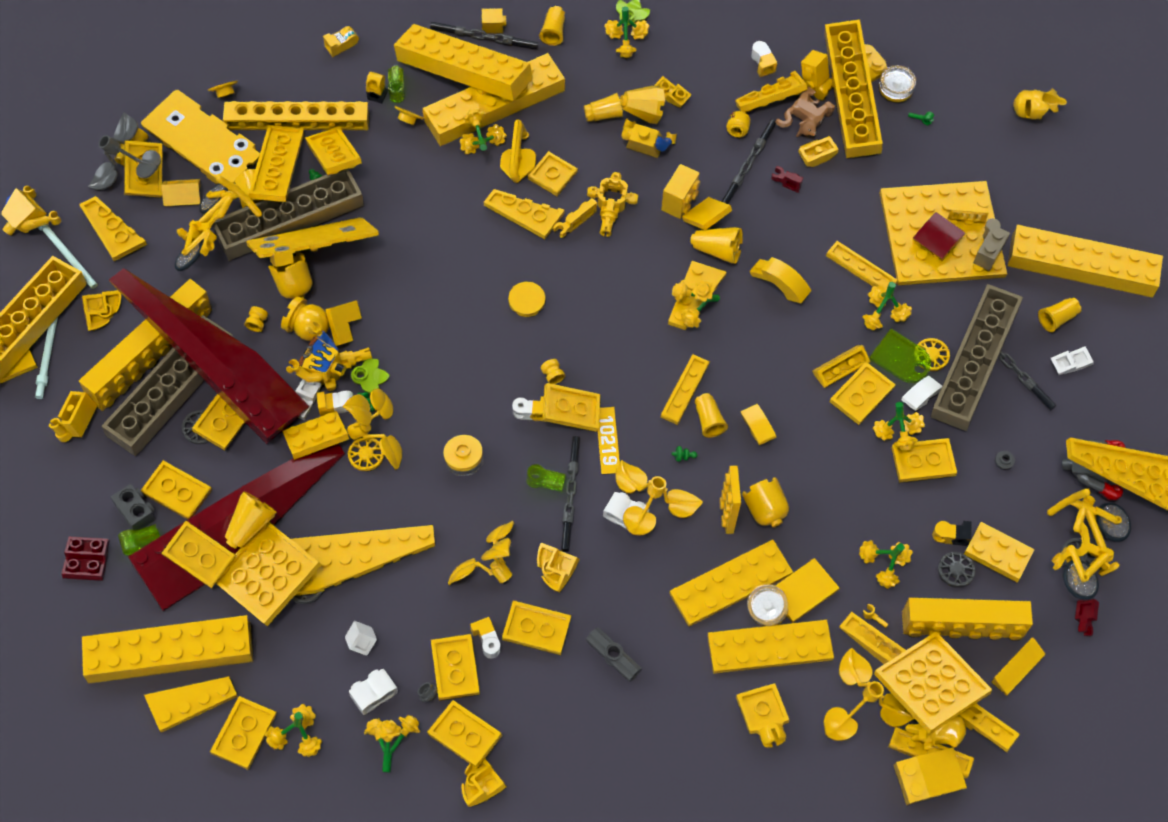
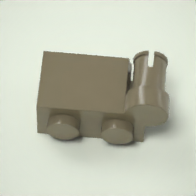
M994 218L989 219L985 224V232L983 234L985 240L973 262L988 271L994 265L1010 234L1001 229L1000 222Z

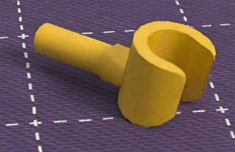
M867 604V609L871 613L863 610L864 618L874 619L886 628L888 623L875 613L873 605Z

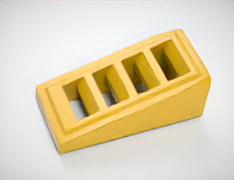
M954 199L948 219L985 222L990 210Z

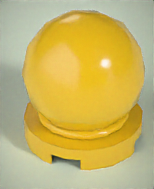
M296 296L287 307L290 311L287 317L283 316L281 328L288 333L295 331L296 335L302 340L311 341L314 336L317 337V334L309 333L308 328L312 327L316 331L317 327L313 322L317 321L322 325L321 331L327 334L330 325L326 311L314 304L307 305L305 298Z

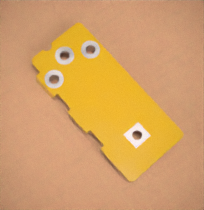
M179 90L173 91L142 120L141 125L143 128L163 141V145L167 148L173 149L198 167L216 185L219 184L215 179L217 175L235 183L234 179L245 170H248L247 166L249 164L253 165L259 159L260 153L256 151L254 143L240 133L238 135L232 133L227 129L228 125L213 114L208 116L200 110L201 106ZM174 117L179 118L177 121L172 120ZM238 160L239 163L233 164V161Z
M354 218L246 241V243L253 252H256L259 258L270 257V262L275 267L293 264V253L296 251L310 249L314 252L318 251V248L331 246L334 243L350 242L378 236L379 231L365 219Z

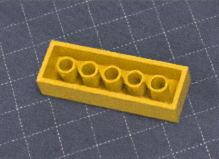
M909 598L902 610L903 634H909L910 637L930 636L937 632L940 636H949L950 638L969 636L971 639L990 637V639L997 640L1006 637L1011 640H1020L1024 638L1033 625L1031 601Z

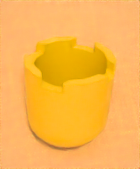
M296 252V256H293V264L279 267L274 265L268 266L276 287L283 297L288 299H294L296 296L304 298L305 294L311 290L313 282L303 253Z
M774 477L772 482H768L765 479L750 486V492H742V497L754 520L762 526L771 525L776 527L783 523L782 519L789 512L787 499L778 479Z

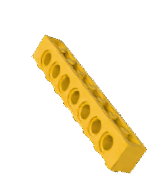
M232 101L224 102L223 122L228 125V130H267L268 125L304 128V130H329L338 126L341 130H368L369 109L368 102Z

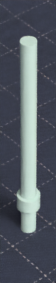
M49 224L37 227L48 236L74 268L82 271L85 281L91 289H95L98 284L50 229Z
M58 317L47 330L40 373L36 378L37 389L35 398L43 399L44 389L48 384L47 373Z

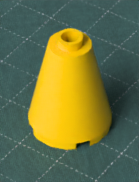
M738 227L697 230L695 234H692L690 243L696 250L731 264H736L741 254L739 247L743 242L742 228Z
M244 491L239 498L225 534L226 543L235 549L237 546L242 548L275 517L277 512L266 503L259 501L257 497Z

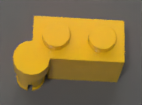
M812 50L801 61L802 76L807 84V88H812L816 91L814 96L818 100H823L828 95V91L833 87V81L829 78L828 55Z
M70 391L58 418L52 419L49 427L55 432V436L60 442H67L72 437H82L97 408V404L86 392Z

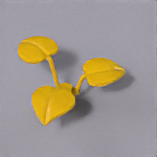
M374 389L370 394L372 406L377 411L371 416V412H369L370 404L367 399L360 394L352 396L343 405V408L348 410L357 421L348 426L349 436L353 440L362 436L364 439L382 438L379 442L381 450L393 468L397 470L402 459V448L397 439L392 435L386 437L385 434H368L371 430L370 423L372 419L379 414L385 420L392 416L393 405L390 398L383 390Z
M623 460L620 461L617 467L616 483L623 492L631 494L636 490L641 492L648 487L647 492L650 498L644 510L638 506H632L627 508L623 515V522L627 530L633 535H645L654 529L656 517L652 513L647 512L653 498H659L663 494L665 503L669 504V511L679 518L691 516L703 503L698 497L683 490L674 489L667 494L668 489L665 488L666 481L664 478L655 476L647 483V475L640 468L630 465Z
M511 521L497 527L486 538L487 543L493 542V546L482 555L481 559L483 561L494 559L495 561L490 564L491 569L480 562H476L475 558L469 559L455 568L449 578L448 585L450 586L451 583L468 576L475 567L482 568L490 576L494 575L499 583H504L510 579L512 572L505 564L506 562L503 557L510 556L511 540L509 538L498 540L504 538L511 531L514 522Z
M850 648L841 659L839 675L847 685L857 683L859 687H866L863 690L864 699L849 714L841 707H833L828 710L824 716V728L827 737L836 741L851 738L858 728L857 722L851 717L867 701L873 703L879 699V705L882 706L880 716L891 727H900L914 720L915 718L892 693L883 695L884 688L881 683L877 681L869 682L872 676L871 665L853 648Z

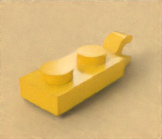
M593 198L583 202L579 209L567 215L564 223H556L553 226V231L562 229L560 237H565L568 232L574 231L597 212V202Z

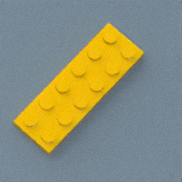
M268 125L249 190V197L251 199L286 202L304 136V128Z
M771 540L670 590L669 594L690 627L744 600L759 588L769 587L787 578L793 571L774 540Z
M827 620L709 632L707 634L713 674L832 661L834 659Z

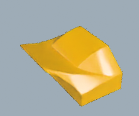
M828 136L800 146L798 152L806 166L815 167L829 161L838 153L839 149L832 138Z

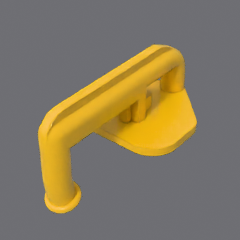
M519 119L514 122L512 148L502 153L500 168L514 183L520 182L536 165L535 152L532 149H521V140L527 139L529 133Z

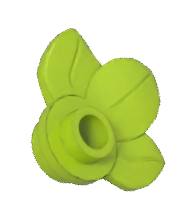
M619 0L616 5V11L620 14V20L622 19V7L625 6L629 8V19L634 23L645 20L650 14V9H641L639 0H632L629 3Z
M378 359L364 361L362 366H357L351 373L352 381L361 385L362 389L368 393H371L374 389H379L378 385L385 383L390 376L386 371L378 368Z

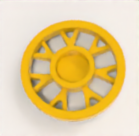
M927 338L917 344L914 358L921 368L927 371H939L947 365L950 352L942 341L935 338ZM931 342L932 347H927L926 343ZM936 343L941 345L939 349L934 347ZM919 347L925 349V352L918 351ZM940 352H946V356L940 355ZM924 356L926 360L921 362L919 358ZM941 359L944 363L940 365L937 360ZM928 362H934V366L929 367Z
M363 437L355 440L348 449L350 464L360 471H371L377 468L384 459L382 450L381 454H374L373 452L381 450L379 441L375 438L364 439ZM366 441V446L361 447L360 443ZM371 442L376 444L373 448L369 446ZM354 447L359 449L358 452H353L352 450ZM359 456V459L353 462L352 458ZM373 458L377 460L374 465L371 463ZM362 461L367 462L366 467H361Z

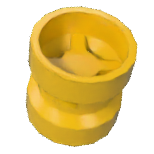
M251 307L249 318L246 319L244 326L251 331L261 332L264 327L263 322L268 317V312L260 307Z
M550 359L541 365V370L543 374L547 375L546 380L550 384H557L566 377L564 371L559 368L560 364L557 359Z

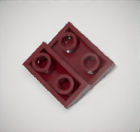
M935 212L916 233L913 240L943 261L966 233Z
M68 537L64 552L66 558L61 573L62 578L103 581L109 539Z

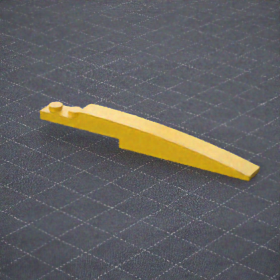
M853 612L839 626L840 629L883 664L906 651ZM977 703L959 714L964 719L968 729L971 731L975 729L1006 752L1009 751L1019 738L1020 734Z

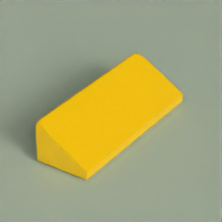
M857 345L817 367L812 372L823 388L861 368L865 362L869 363L871 361L864 346Z
M1032 637L991 681L1006 696L1045 656V652L1037 641Z

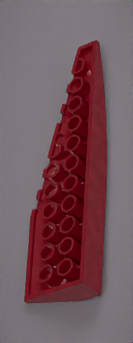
M124 268L109 279V282L266 445L310 407L253 349Z
M335 444L294 460L293 458L235 490L186 521L233 554H236L241 547L237 546L235 549L228 545L225 534L239 498L244 491L257 497L259 501L266 503L277 512L275 517L269 521L274 526L294 506V503L299 498H302L307 493V490L313 484H316L320 477L345 455V452L339 444ZM184 522L128 556L132 566L163 611L205 585L161 554Z

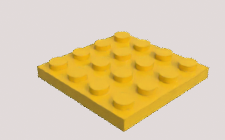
M268 522L237 551L236 556L217 580L216 584L263 624L268 626L320 568L321 563Z
M934 632L882 665L874 673L929 734L990 695L992 691L986 682L937 632Z

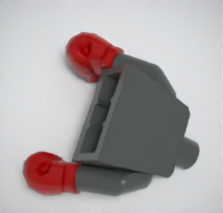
M1088 440L1126 448L1125 444L1119 440ZM1070 459L1062 460L1063 470H1072L1076 480L1089 488L1097 490L1107 500L1116 501L1123 495V489L1120 485L1108 484V479Z

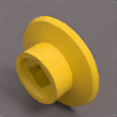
M238 80L212 87L208 91H215L217 98L234 94L233 85L237 84Z
M395 106L400 111L397 118L399 120L414 125L416 119H424L420 115Z

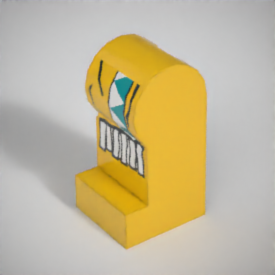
M350 26L344 27L340 32L338 31L332 35L328 33L323 36L324 46L332 57L353 47L359 41L358 35Z

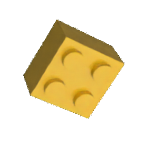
M680 164L663 190L661 210L679 219L682 218L684 213L687 214L691 207V201H695L699 194L697 189L701 182L699 181L700 173Z

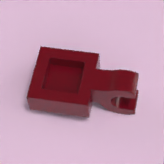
M776 166L775 172L779 173V175L772 173L771 179L781 182L783 187L799 193L803 177L789 171L785 173L782 167Z
M1096 599L1077 601L1075 619L1080 622L1078 632H1084V636L1093 635L1091 621H1097L1099 602Z

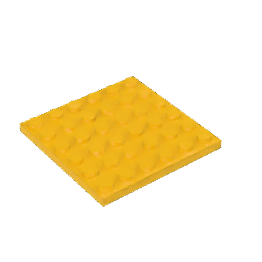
M987 181L880 189L879 193L895 275L898 280L897 285L1006 278L1007 270L1002 251L990 271L973 263L978 250L985 240L983 238L985 224L989 219H995ZM954 199L989 209L986 221L974 222L948 219ZM935 212L966 233L943 261L913 240L916 233Z

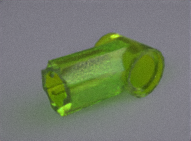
M392 66L388 69L389 98L394 103H400L405 99L404 70L399 66Z
M534 464L527 470L526 482L532 488L544 487L562 492L566 474L546 470L541 465ZM537 474V475H539L540 477H539V478H533L531 475Z
M156 524L136 531L133 529L124 530L118 534L124 555H131L160 537Z

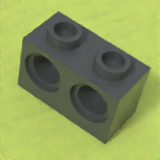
M131 483L110 496L116 508L135 533L155 521L153 515L155 512L154 508L149 502L145 503L143 501V493L139 488L134 489ZM128 498H133L132 501L125 502ZM144 512L142 516L136 517L138 513Z

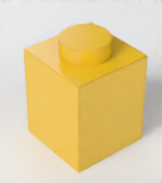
M482 9V30L486 34L503 33V26H506V16H503L502 9Z

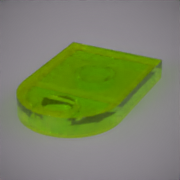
M893 329L888 331L869 358L872 362L900 380L908 383H916L924 379L931 367L929 354L923 348ZM921 365L925 368V371L918 373L914 367Z

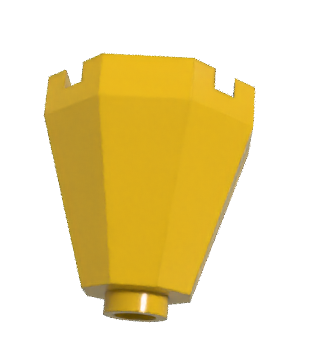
M648 86L625 91L624 95H621L620 106H622L623 110L649 123L658 124L663 115L660 107L665 104L663 88Z

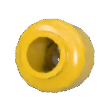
M735 111L729 115L726 129L731 136L743 137L749 131L751 119L745 112Z

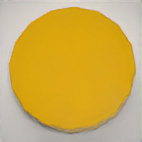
M521 282L515 285L509 292L508 302L512 311L514 310L520 316L530 317L535 316L544 308L546 297L544 290L539 285L533 282Z

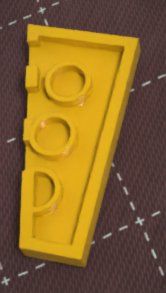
M796 71L790 73V77L786 79L781 77L773 85L766 84L762 86L759 92L752 91L736 99V106L742 112H750L754 108L767 106L771 102L784 100L788 96L799 95L803 91L808 90L807 84Z
M493 189L484 201L485 207L543 239L547 238L553 230V226L565 214L564 209L550 208V205H540L533 203L530 199L516 198V195Z
M96 196L79 204L113 261L147 245L142 237L138 236L131 227H128L119 216H116Z
M692 261L684 281L687 289L692 291L695 288V283H700L701 280L712 282V287L716 290L727 272ZM685 296L679 302H675L668 325L686 330L688 326L684 325L681 317L683 310L691 309L693 311L703 301L696 300L693 296Z
M229 677L144 695L161 733L238 697Z

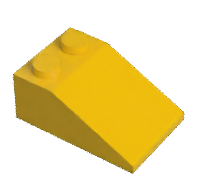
M954 748L898 761L893 765L906 805L967 788Z

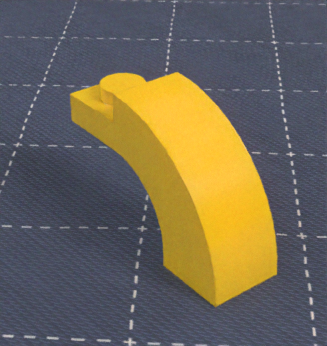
M771 257L769 261L759 259L750 270L752 277L767 280L776 285L784 293L787 300L802 303L811 292L809 285L797 271L776 258Z

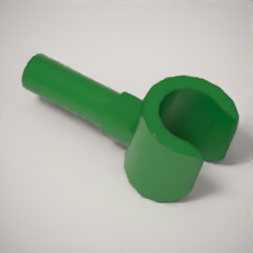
M928 111L925 115H918L909 112L908 117L922 120L923 124L930 125L934 120V113Z

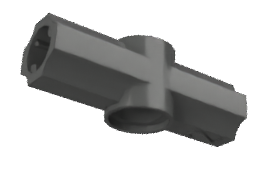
M599 627L594 629L586 638V641L605 659V662L613 666L629 682L634 680L641 672L642 668L623 651L622 646L610 639ZM615 651L619 656L614 658L609 656V653Z

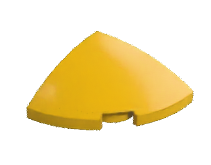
M118 290L82 296L88 331L105 326L110 322L112 316L117 313L121 303V293Z
M540 543L537 565L542 569L544 576L541 577L550 588L560 592L572 576L580 559L557 548Z
M486 759L482 761L478 768L469 764L464 772L467 777L465 785L462 783V794L468 807L480 804L506 788L504 782Z

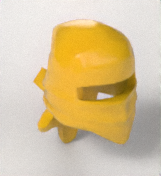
M1053 88L1048 92L1023 90L1018 93L1013 102L1014 110L1019 117L1032 120H1041L1049 109L1055 113L1059 110L1057 105L1067 104L1066 99L1059 97L1057 91Z
M959 715L931 734L920 724H908L905 727L907 732L914 733L911 737L912 741H924L925 750L931 749L934 743L947 744L955 748L966 735L964 719Z

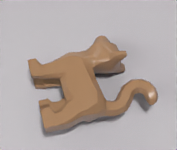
M810 87L801 94L792 107L785 111V121L780 119L775 121L779 127L786 128L792 124L793 119L791 115H795L803 120L799 123L800 128L796 135L797 137L802 134L805 136H815L817 133L816 127L822 123L825 116H831L835 105L829 101L821 107H817L820 101L811 99L810 96H813L816 91Z

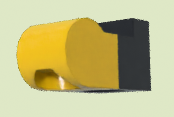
M370 71L366 80L367 99L382 104L388 92V86L385 85V75Z
M940 521L936 524L932 537L939 543L968 546L971 541L972 521H963L962 525H952L946 521Z

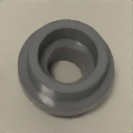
M1000 451L995 457V462L1000 469L1006 470L1013 467L1015 458L1008 451Z
M429 682L423 683L417 691L419 699L422 702L433 700L436 696L437 687Z

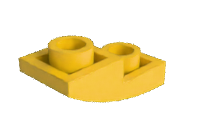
M664 76L654 85L664 89L665 101L680 108L692 95L681 85L677 84L675 86Z
M758 404L741 411L742 418L759 445L777 438Z

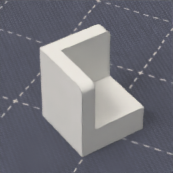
M357 621L353 622L345 636L350 650L366 656L377 640L372 627Z

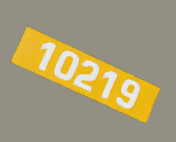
M614 407L600 408L599 429L597 431L601 474L616 473L620 460Z

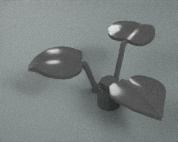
M123 112L113 137L104 135L99 140L98 145L104 150L103 154L107 156L110 162L103 163L97 169L91 183L88 185V187L94 190L109 188L117 178L118 173L114 170L116 164L110 155H117L121 152L139 162L136 173L143 179L153 175L161 163L160 154L154 150L146 151L141 160L121 149L120 144H124L125 140L130 141L138 130L136 120L127 113Z

